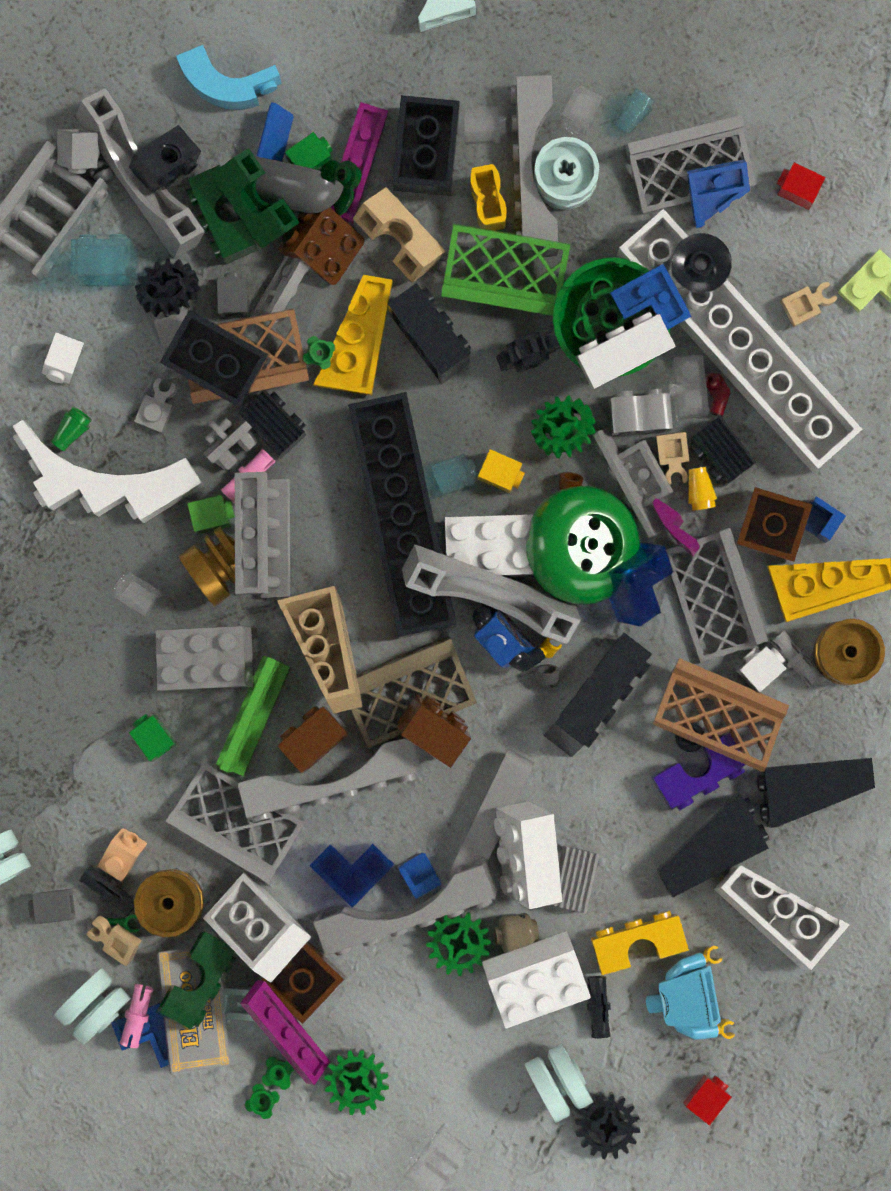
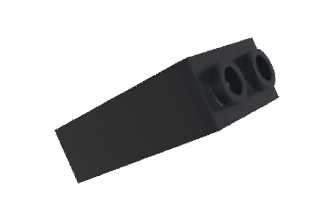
M872 758L766 767L764 772L757 774L758 791L763 792L764 804H760L761 821L766 822L769 828L779 827L874 789L875 781Z
M741 794L733 796L656 869L672 898L769 849L766 841L770 840L763 825L757 826L752 817L756 811L748 797L743 799Z

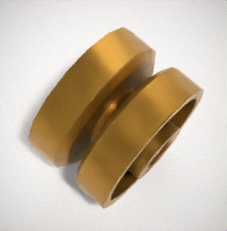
M845 619L830 624L820 632L814 643L813 658L816 667L823 673L825 679L835 684L855 685L868 681L879 672L884 662L885 646L882 636L873 625L860 619ZM849 647L854 651L850 654V657L845 653L846 648Z
M178 869L162 870L146 878L138 887L134 899L135 915L141 926L151 934L163 938L178 936L192 928L201 918L205 905L204 892L198 881L189 873ZM165 898L173 900L174 906L167 909L165 907L167 902H164Z

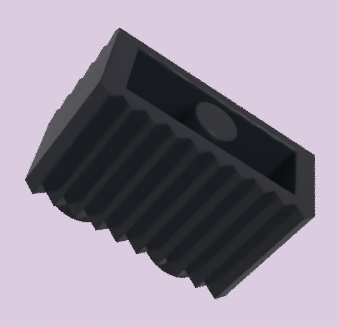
M263 390L239 412V415L247 421L273 452L282 459L306 436L303 430L306 424L295 413L289 416L282 408L286 403L276 392L273 391L269 394L266 390Z
M718 416L690 439L692 443L690 446L691 451L700 461L703 458L711 467L708 469L709 474L718 484L723 482L727 486L756 463L721 416Z

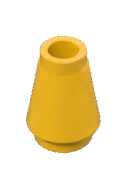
M706 467L689 469L688 504H691L692 511L716 507L715 500L717 496Z

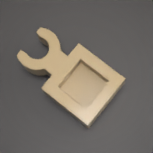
M829 282L820 284L813 294L807 286L780 301L793 327L820 315L819 305L830 306L837 300L836 296L827 299L822 295V290L830 286Z
M686 432L656 435L659 465L668 464V469L665 472L668 483L671 485V475L675 472H679L682 475V482L687 483V472L681 467V462H689Z
M98 916L92 922V925L95 927L88 931L87 936L93 941L104 943L102 950L124 966H127L133 960L142 940L119 924L112 928L104 917Z

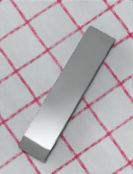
M507 750L444 882L449 880L458 866L484 857L486 862H488L500 837L494 828V820L497 818L496 808L516 803L534 766V762Z

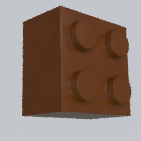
M755 487L737 544L795 562L812 504Z
M416 694L397 722L400 734L451 768L471 740L467 730L468 726L465 724V720L455 712L451 711L449 715L445 713L440 707L441 704L431 696L426 695L423 698Z
M316 706L311 708L302 717L305 722L298 728L291 726L279 737L282 742L278 747L300 773L307 772L349 735V732L325 706H322L320 709Z
M307 941L271 983L264 978L260 981H265L290 1013L303 1024L344 981L346 976L314 945Z

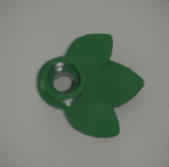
M331 160L320 169V175L329 182L337 180L344 186L339 199L333 204L335 212L342 216L354 199L353 189L360 184L362 174L360 168L354 162L343 161L340 163L336 160Z

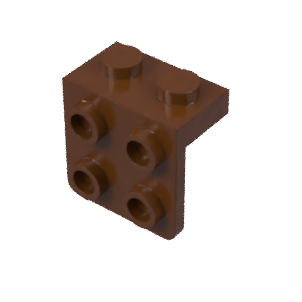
M331 208L318 213L299 212L298 221L300 223L283 235L282 243L278 250L287 257L300 259L326 283L336 285L364 245L363 236Z

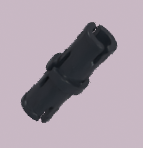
M92 866L81 876L79 881L100 895L99 899L101 901H108L126 916L135 908L134 898L119 888L118 882L115 880L110 881L93 869ZM98 883L102 884V885H103L104 887H106L109 891H111L112 893H114L115 895H117L120 899H117V898H116L115 896H113L110 892H108L106 889H104L103 887H101Z
M604 975L587 977L591 997L589 1004H587V1011L590 1012L591 1038L595 1039L611 1037L608 1010H611V1003L607 999V977Z

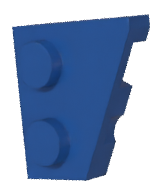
M744 159L687 171L693 220L696 228L704 226L706 220L718 211L721 213L730 206L733 200L740 199L750 191L747 162Z

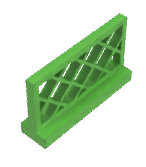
M453 224L441 296L553 316L555 300L564 283L570 244ZM458 232L471 234L477 244L463 252L457 244ZM477 235L487 236V237L484 238L483 240H480ZM491 238H498L506 249L493 258L483 244ZM506 240L515 241V243L510 246ZM520 243H527L536 254L522 263L512 249ZM535 245L544 246V248L539 251ZM480 247L489 261L475 269L466 256ZM550 248L563 250L561 262L552 268L541 255ZM455 249L460 254L456 259H454ZM509 252L518 266L505 275L495 261ZM539 257L548 271L534 280L524 266ZM461 259L465 261L472 271L464 279L451 277L453 265ZM491 264L501 276L493 284L485 283L479 275V272ZM560 267L559 277H557L553 271ZM520 269L530 281L522 289L514 288L507 279ZM550 274L557 283L555 295L543 293L536 283ZM475 276L478 281H473L469 279ZM504 281L507 286H501L498 284ZM533 286L536 291H530L528 289Z
M263 655L253 677V687H249L217 760L216 765L220 766L219 769L225 772H234L241 776L245 775L291 667Z

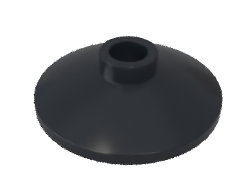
M706 233L693 234L683 239L676 247L672 257V270L675 278L684 288L696 293H707L718 289L725 283L732 268L731 254L727 246L719 238ZM703 261L706 264V268L698 270L695 263Z

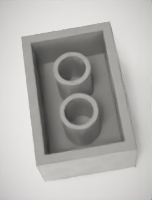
M236 626L155 631L157 691L253 687L252 634L250 627Z

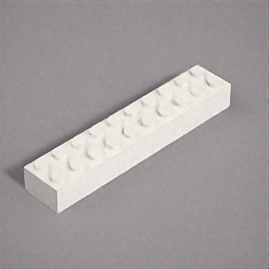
M664 209L661 210L619 247L617 256L636 262L650 271L664 264L692 316L679 323V325L814 473L863 429L728 280L718 289L707 293L692 292L684 288L677 281L672 270V257L678 244L688 236ZM703 261L695 263L698 270L706 268V264Z

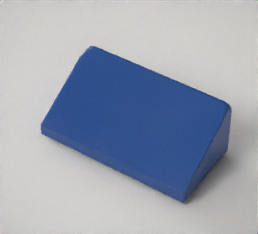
M273 102L269 105L256 156L282 162L294 117L291 112Z

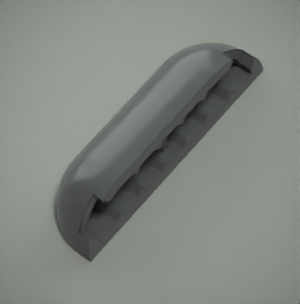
M255 156L266 172L256 182L257 194L266 203L273 204L283 198L291 210L318 213L330 208L339 199L344 186L339 181L329 182L320 178L321 171Z

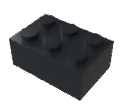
M401 95L392 180L393 191L444 196L452 195L460 101Z
M415 283L388 303L389 315L442 385L470 364L471 346L462 334L459 336L455 335L452 328L453 322L445 311L440 313L437 311L434 304L436 300L426 287L421 289Z
M188 310L160 363L237 407H242L270 355L192 310Z

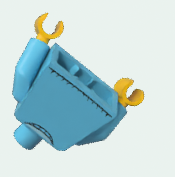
M718 946L706 948L703 954L699 952L680 959L666 972L665 980L659 983L660 994L646 997V1006L649 1013L663 1012L667 1026H674L677 1032L694 1040L717 1038L718 1034L726 1039H732L735 1036L732 1032L724 1033L726 1025H733L735 1023L726 1018L720 1019L711 966H706V963L718 964L722 961L723 958L716 959L715 961L710 958L711 950L719 948Z

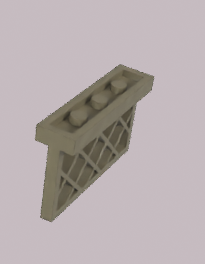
M447 636L356 674L360 694L366 693L374 696L375 699L369 712L359 708L351 710L367 748H370L401 735L398 725L393 723L392 720L398 707L403 709L408 707L400 703L406 687L422 693L421 696L423 698L429 695L441 701L440 707L442 709L445 703L451 705L443 709L448 715L451 711L457 712L476 704L477 701L450 636ZM449 657H452L456 666L451 678L436 673L439 662ZM434 664L432 670L425 668L427 666ZM421 670L430 674L424 690L408 684L413 672ZM457 673L459 674L462 683L455 680ZM403 676H406V679H405L404 682L401 681V680H398V678H401V677H403ZM433 676L449 682L443 697L428 692ZM391 681L402 685L396 701L381 695L384 685ZM455 684L465 688L469 699L455 703L447 700L452 685ZM379 687L377 693L370 691L374 688ZM378 699L394 705L389 720L373 714ZM360 714L367 716L365 723H363ZM370 719L385 723L386 727L383 734L370 740L366 730ZM390 726L397 728L388 732Z

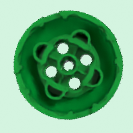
M602 258L578 268L564 282L554 304L553 327L561 349L575 365L581 368L576 359V356L581 354L579 348L594 340L597 341L596 336L598 332L606 331L609 333L621 326L624 327L626 321L634 320L648 312L655 316L650 305L624 319L610 294L614 290L642 276V273L645 274L650 270L628 259ZM590 303H595L599 308L595 316H590L586 312V307ZM609 312L617 316V320L613 324L606 321V316ZM655 358L635 367L634 369L618 377L633 374L643 369L644 367L648 366Z
M591 486L565 488L546 498L531 518L529 523L531 524L529 539L526 541L529 565L539 584L555 598L578 605L599 603L617 594L632 577L639 559V533L627 507L611 493ZM591 518L593 519V527L596 530L589 528L588 522ZM569 533L574 536L570 541V546L568 545ZM605 544H608L610 547L609 555L604 553L603 547ZM583 559H587L590 562V567L585 570L581 569V561Z

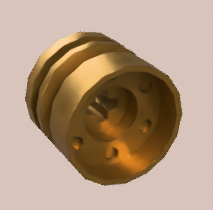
M221 527L214 530V533L220 540L218 545H215L208 535L204 537L209 549L208 552L204 554L198 547L193 545L178 556L188 573L213 606H217L231 596L226 582L231 580L235 584V539L226 534Z

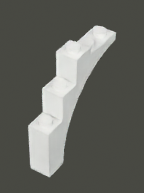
M21 420L13 425L17 433L13 436L14 440L22 451L27 449L32 459L28 462L37 476L43 475L33 482L37 488L33 493L42 507L47 505L48 508L55 510L82 493L83 496L79 500L88 514L93 511L99 517L125 500H128L129 502L125 504V507L134 520L139 518L140 521L145 523L204 487L186 458L166 468L144 474L111 475L96 473L75 466L57 456L40 441L25 421Z

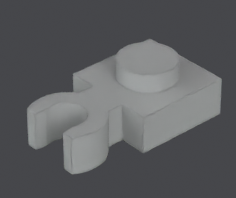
M157 378L153 384L154 397L144 396L134 422L163 434L174 408L173 405L167 403V400L176 394L177 386L172 383L169 391L162 392L160 386L163 380Z

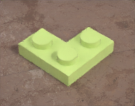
M880 249L838 291V294L858 313L878 292L891 303V259Z

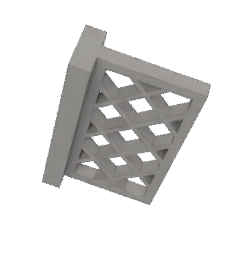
M742 115L627 143L624 147L629 158L642 214L691 202L690 192L686 197L680 198L670 192L678 177L688 183V178L681 174L689 159L703 168L709 167L717 152L731 160V162L738 161V157L742 154V159L747 162L750 187L755 186L756 182L743 130L744 122ZM737 135L740 148L733 157L720 149L726 138ZM720 140L717 146H715L711 142ZM700 144H705L714 150L706 164L692 156L696 147ZM692 147L689 153L682 150L685 148ZM677 151L686 157L678 171L663 163L669 152ZM664 154L661 160H658L657 158L653 157ZM648 158L658 164L650 178L639 173L637 160ZM660 167L675 175L667 189L652 181ZM641 179L647 182L644 188ZM651 184L664 192V195L658 204L647 206L644 194ZM668 195L674 199L664 202Z
M731 528L697 539L700 548L694 555L686 572L675 567L672 554L681 551L688 553L680 545L663 551L700 663L769 641ZM716 540L720 552L715 562L699 555L705 543ZM721 557L725 568L718 565V562ZM697 558L713 565L705 581L689 574ZM716 567L727 572L729 581L724 591L708 583ZM677 571L684 574V577L681 582ZM687 577L703 584L696 600L684 595L682 587ZM730 585L732 587L734 596L727 593ZM706 586L722 593L715 609L699 602ZM725 595L737 602L738 610L733 619L718 612ZM686 599L693 602V605L690 610ZM697 605L713 612L705 628L693 622L692 614ZM716 614L731 621L724 637L708 630ZM739 614H741L744 624L736 621ZM734 624L746 629L749 638L748 642L737 645L727 640ZM696 628L703 631L700 638L698 637ZM706 633L722 640L717 651L708 655H704L701 646ZM725 642L733 646L721 650Z
M203 762L173 812L171 811L166 819V825L268 886L305 823L289 813L283 814L282 809L273 812L281 817L273 818L272 812H270L271 818L269 820L252 823L250 817L248 818L249 825L232 828L228 812L244 809L242 804L227 808L223 792L234 789L239 791L238 782ZM205 771L217 778L219 789L201 792L199 781ZM221 781L225 782L230 786L222 788ZM197 786L199 794L191 795ZM220 793L224 809L206 813L203 797ZM200 798L203 814L190 817L181 811L188 800ZM225 813L229 829L220 832L210 829L208 817ZM204 818L206 826L197 820ZM288 820L296 825L291 836L278 839L274 822ZM271 823L275 840L258 844L254 827ZM251 829L254 845L243 848L235 843L233 833ZM230 833L231 841L222 835ZM287 841L281 851L279 843ZM276 844L278 857L271 866L261 859L259 848ZM255 849L257 856L248 852V850Z

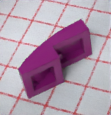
M655 498L652 503L668 533L685 551L694 556L699 550L700 545L697 539L679 528L684 522L681 515Z

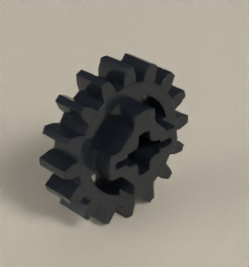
M166 259L164 265H160L157 261L155 262L154 269L146 267L147 275L138 276L140 284L135 285L136 298L146 313L152 311L154 317L163 312L165 318L169 317L171 311H174L177 315L180 314L179 308L182 306L190 308L188 301L196 300L195 292L200 290L195 270H192L189 263L183 265L180 259L174 264L171 263L170 259Z
M535 332L514 339L513 342L506 345L507 351L499 353L496 359L501 371H508L514 368L517 373L541 366L542 363L550 360L549 354L556 352L560 345L555 333H548L543 336L539 332Z
M599 1092L597 1093V1101L589 1104L587 1109H578L583 1117L575 1119V1124L582 1126L581 1129L575 1131L576 1136L585 1137L581 1142V1146L585 1148L590 1145V1155L594 1156L597 1151H600L601 1157L604 1160L608 1153H612L613 1157L617 1159L618 1150L622 1149L627 1154L629 1153L627 1144L636 1145L637 1141L632 1135L633 1133H640L641 1129L633 1123L639 1121L640 1118L638 1114H630L635 1108L632 1103L624 1106V1096L614 1100L613 1092H609L608 1098L603 1099ZM603 1107L601 1113L597 1116H591L596 1109ZM616 1108L625 1114L627 1122L617 1118ZM610 1116L611 1122L615 1127H610L607 1136H605L604 1129L600 1124H605L606 1119ZM588 1129L597 1132L600 1136L599 1143L591 1138ZM624 1135L619 1142L612 1144V1140L617 1136Z

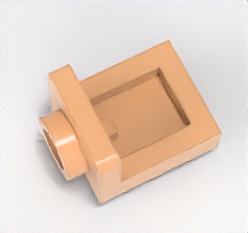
M122 828L110 842L97 867L123 882L147 843L135 833Z

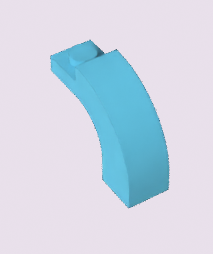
M203 45L176 56L186 81L195 93L205 101L221 108L242 110L259 106L256 94H269L275 91L278 85L282 84L275 65L243 78L224 76L212 66Z

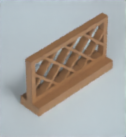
M294 308L216 324L270 355V362L266 368L262 369L250 392L309 381L307 365L303 361L304 353ZM290 317L292 328L286 337L271 329L277 319ZM272 320L268 326L262 323ZM257 324L265 330L257 343L242 335L248 325ZM242 326L239 332L233 329ZM268 332L283 341L274 355L260 347ZM292 334L294 335L295 344L289 341ZM286 344L297 350L298 362L287 364L277 358ZM274 361L280 364L278 366L271 367ZM188 379L193 404L221 399L220 396Z
M679 658L671 671L667 687L652 724L764 772L789 705ZM674 685L685 688L689 697L678 700L673 691ZM708 698L713 700L717 709L706 712L700 699ZM693 702L699 715L687 718L681 706ZM675 708L681 721L673 723L662 718L664 711ZM734 709L741 712L745 720L733 724L727 711ZM721 714L726 727L715 730L709 717ZM702 720L709 733L701 735L694 732L691 723ZM761 721L773 726L771 733L761 736L755 723ZM748 726L754 739L743 742L736 729ZM730 732L736 745L728 747L722 744L718 735ZM758 744L763 754L762 759L758 760L751 757L746 747Z

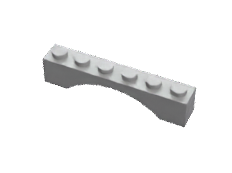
M552 75L516 77V86H510L511 104H516L517 115H511L512 133L518 134V144H513L512 146L513 162H519V173H514V191L520 190V202H515V220L521 219V231H516V234L558 242L557 219L550 213L539 196L533 178L531 163L535 139L543 123L552 112ZM520 243L516 246V248H522V257H531L536 254L527 243ZM535 245L539 251L544 248V246ZM550 248L541 255L557 256L558 249Z
M106 88L81 100L75 117L84 129L98 132L100 153L173 259L197 247L205 231L190 209L180 203L166 189L162 190L159 188L151 194L129 168L132 157L138 151V148L129 132L122 111Z
M414 545L402 568L405 585L408 588L431 596H455L486 604L518 619L539 634L568 644L581 621L577 607L573 603L561 601L545 591L418 545Z
M404 738L382 744L374 756L359 770L332 783L316 786L294 785L278 781L266 775L237 784L246 818L253 817L254 822L271 818L270 812L282 809L283 814L300 810L299 804L311 801L313 807L328 803V796L340 793L341 799L357 795V788L369 786L370 791L387 787L386 780L397 778L399 783L416 779L415 773L420 772L421 769L414 743Z
M484 857L456 867L449 880L438 892L410 908L393 912H371L343 905L317 914L313 923L325 955L335 953L336 956H340L350 952L353 946L359 944L370 946L379 942L380 937L391 934V937H397L406 933L408 928L419 925L420 928L427 927L435 923L436 918L447 915V918H453L464 913V909L475 906L476 909L486 907L495 899L497 889Z

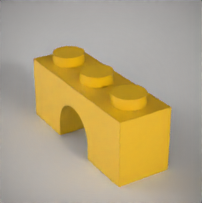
M670 910L654 914V920L642 923L640 918L624 923V929L614 931L613 927H607L595 931L596 937H592L591 942L600 973L605 975L630 968L628 950L631 944L639 939L651 941L660 959L689 951L679 915H671Z

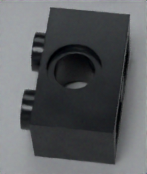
M177 125L136 151L129 168L152 194L159 188L165 190L170 187L179 175L184 174L186 176L194 171L198 166L196 162L201 150L185 131ZM162 159L168 160L171 163H166Z

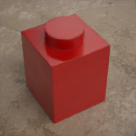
M794 162L790 170L783 169L777 181V185L781 186L778 196L809 210L826 177Z
M704 1074L683 1104L710 1126L732 1096L726 1091L729 1086L719 1077L714 1075L711 1079Z

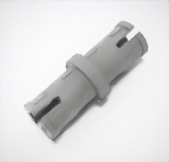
M785 630L770 641V644L787 661L786 665L789 668L792 667L808 687L823 676V673L806 656L807 652L804 649L801 650Z

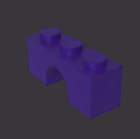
M730 732L719 737L722 744L728 747L736 745ZM703 746L702 749L708 758V768L703 775L691 777L685 773L680 763H675L651 777L668 807L670 809L677 807L680 811L694 802L692 797L701 791L705 796L719 788L720 786L717 782L728 776L729 780H732L744 773L743 766L745 764Z

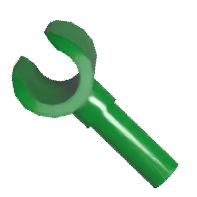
M129 914L126 918L104 917L110 925L116 926L119 924L131 933L140 930L139 928H129L127 925L129 919H137L135 914Z

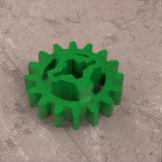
M567 395L565 401H561L558 396L555 397V403L552 405L546 401L544 403L546 409L544 411L537 409L536 411L539 419L531 421L535 428L531 430V434L538 448L543 449L548 456L553 452L558 459H560L562 452H566L569 458L572 457V450L574 449L581 453L583 451L581 444H590L591 441L588 435L595 434L596 432L593 427L596 420L587 404L584 405L580 398L573 402L570 395ZM574 413L579 415L581 417V420H578V418L574 416ZM546 433H549L553 440L548 439Z
M467 912L465 917H460L459 915L447 918V915H445L443 923L438 920L434 923L437 927L436 931L428 930V935L433 937V941L426 942V947L434 949L429 954V958L437 957L436 968L438 969L443 965L447 966L446 974L448 975L452 972V969H457L458 976H462L463 969L465 968L472 974L474 973L473 964L476 963L481 967L483 966L480 959L481 955L489 956L490 954L489 951L484 949V945L491 944V939L483 938V935L488 932V928L480 929L478 927L481 923L480 918L471 921V912ZM460 923L457 930L450 933L443 931L451 924ZM470 927L476 932L479 944L471 941L468 935ZM464 930L463 942L467 946L460 947L456 955L453 956L454 944L450 940L457 939L461 931ZM438 942L446 945L449 951L447 959L441 954ZM467 953L474 955L466 962L457 963L459 957Z
M362 1048L358 1055H354L353 1050L348 1049V1057L346 1058L339 1053L337 1055L339 1063L330 1062L328 1066L333 1071V1074L328 1073L324 1077L325 1080L331 1081V1084L324 1088L325 1092H333L329 1100L330 1103L338 1100L340 1102L338 1110L341 1112L345 1106L349 1107V1115L352 1116L355 1109H360L362 1115L366 1114L367 1106L376 1110L375 1100H385L381 1090L389 1089V1084L383 1082L384 1079L389 1077V1072L380 1071L384 1066V1062L375 1063V1053L366 1057ZM352 1062H361L360 1067L350 1069L344 1067ZM371 1069L376 1075L377 1087L370 1082L369 1073ZM359 1075L363 1078L361 1083L364 1086L358 1085L355 1089L351 1086L352 1080L350 1077L355 1079ZM337 1077L344 1083L345 1091L343 1094L338 1089ZM360 1095L369 1097L363 1101H352L354 1097Z

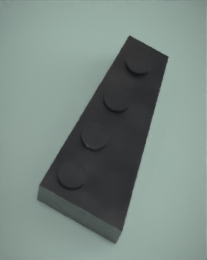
M623 632L596 666L592 675L587 678L577 691L576 696L560 713L558 720L547 730L544 737L570 757H573L584 745L589 748L599 735L595 730L602 722L606 725L616 713V710L612 707L618 699L623 702L633 690V687L629 684L635 676L641 679L651 666L647 663V660L652 653Z

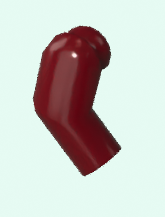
M711 372L704 378V384L713 397L709 413L723 417L731 391L720 374Z

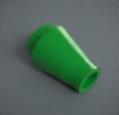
M73 406L70 411H65L51 442L60 450L66 451L74 441L90 429L88 425L92 419L83 411Z

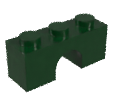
M248 148L211 173L216 181L218 188L225 194L233 206L236 214L240 216L250 231L253 239L257 241L262 249L300 222L283 198L276 203L269 204L258 196L256 182L266 172Z
M220 165L188 178L191 188L186 191L192 205L199 204L203 214L198 216L204 231L208 232L211 230L215 241L210 242L216 258L223 257L225 264H229L258 251L242 219L235 222H224L218 218L220 206L229 201L218 188L216 181L211 173L220 168Z
M205 931L200 932L185 958L195 964L200 971L201 977L198 986L191 991H185L176 985H170L156 1013L186 1030H192L193 1026L199 1027L206 1015V1011L203 1010L208 999L213 1000L221 988V984L218 983L223 972L228 974L235 963L236 958L233 957L235 951L228 944Z

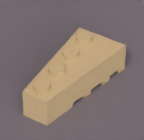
M335 586L277 600L333 714L363 707L342 600Z

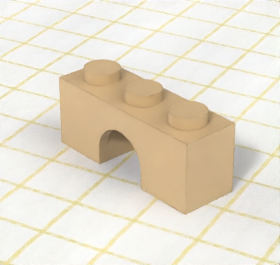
M387 187L363 202L353 218L372 240L379 235L387 234L399 241L402 249L392 262L412 283L434 268L446 252L439 242L429 234Z

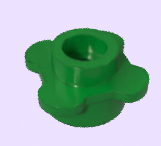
M316 336L310 337L307 340V352L303 355L304 363L307 365H318L323 370L328 369L331 366L330 359L335 351L334 343L319 340ZM317 350H320V351H321V355H320V356L317 355V353H316Z
M274 1056L269 1057L266 1060V1074L262 1076L263 1084L265 1086L276 1085L282 1090L288 1089L291 1086L289 1079L294 1068L288 1061L277 1060ZM277 1070L281 1071L280 1076L275 1074Z
M255 1084L252 1088L253 1094L251 1098L245 1102V1108L249 1112L253 1111L260 1115L263 1119H269L273 1114L272 1108L274 1104L280 1100V1095L277 1091L271 1092L265 1089L263 1084ZM260 1099H265V1103L261 1104Z

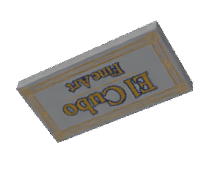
M191 948L157 952L162 1000L170 985H176L185 991H191L198 986L201 977L200 971L195 964L185 959ZM221 978L218 981L221 984L218 994L213 1000L208 999L203 1008L206 1011V1015L199 1027L193 1026L192 1030H186L164 1017L170 1074L231 1065Z

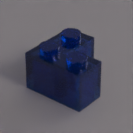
M642 542L635 555L608 571L613 587L612 595L609 599L617 622L640 627L661 613L652 586L674 572L665 546ZM611 565L605 567L604 569H602V570H600V571H601V572H604V571L609 570L610 567H611Z
M375 842L354 863L331 843L309 866L353 908L395 865V862Z

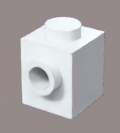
M55 333L41 373L53 382L70 383L84 343Z
M766 646L761 650L755 647L744 656L743 659L746 663L737 672L753 690L760 693L787 668L782 664L785 661L783 656L775 648L770 650Z

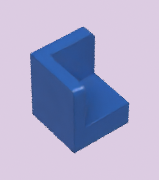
M816 496L809 503L812 504V509L805 530L824 543H827L831 540L846 515Z
M425 853L417 855L398 867L415 899L442 884Z

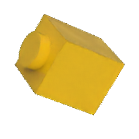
M490 449L479 472L478 480L510 493L513 487L518 489L525 475L524 472L520 471L523 463Z

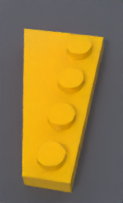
M369 275L362 276L346 316L336 333L333 342L335 351L330 359L331 366L328 369L320 370L313 384L314 386L372 396L392 289V279Z
M891 558L767 566L785 623L891 589Z

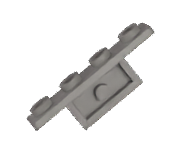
M607 429L595 432L593 434L595 447L599 454L606 458L609 464V473L616 482H619L624 491V501L636 513L638 517L637 524L641 531L645 534L647 533L649 538L663 532L649 505L653 504L652 502L655 498L660 500L672 493L673 490L647 442L643 440L620 453Z

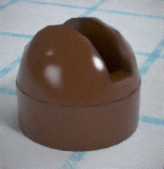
M563 472L560 474V490L582 486L583 477L577 473Z

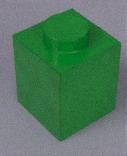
M312 132L288 149L285 154L290 164L320 171L324 164L332 160L330 153L333 149L323 136L318 138Z
M147 714L143 715L132 724L135 729L129 732L150 762H154L177 745L157 715H152L151 717H148Z

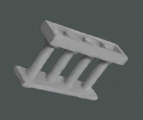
M46 141L0 205V244L3 243L33 264L35 267L31 273L41 282L44 276L47 278L53 273L57 265L55 261L94 207H99L105 201L109 187L100 177L93 186L78 174L69 173L68 168L57 165V147ZM48 173H56L86 194V197L77 209L43 186L44 183L42 181ZM31 196H38L69 218L60 233L26 210L25 204ZM14 219L16 221L20 219L52 242L43 256H40L9 234L8 228Z
M266 472L235 473V594H261V598L290 597V479L267 480Z

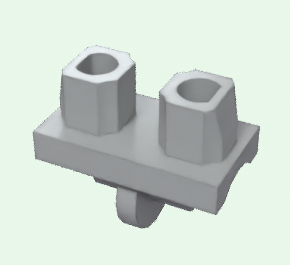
M227 418L219 425L211 420L208 425L213 430L205 439L211 444L218 437L220 438L203 454L212 463L215 462L227 471L237 461L228 450L232 445L237 442L247 452L258 441L250 431L252 427L243 418L238 420L226 433L224 431L232 425Z

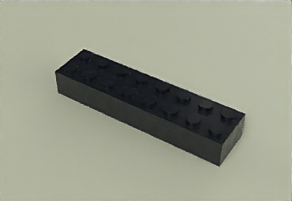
M407 392L348 404L398 638L401 639L457 627L451 596H431L408 588L405 585L402 568L414 545L441 554Z

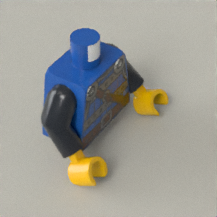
M481 603L473 613V621L476 626L474 637L502 668L513 667L521 672L528 671L543 661L545 657L552 658L562 647V644L557 647L553 646L550 643L552 639L548 637L540 644L539 648L536 647L506 613Z

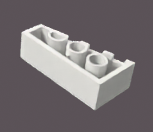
M741 865L732 867L714 888L717 893L802 970H812L849 926L848 923L827 914L826 911L805 902L800 897L781 889L774 883Z

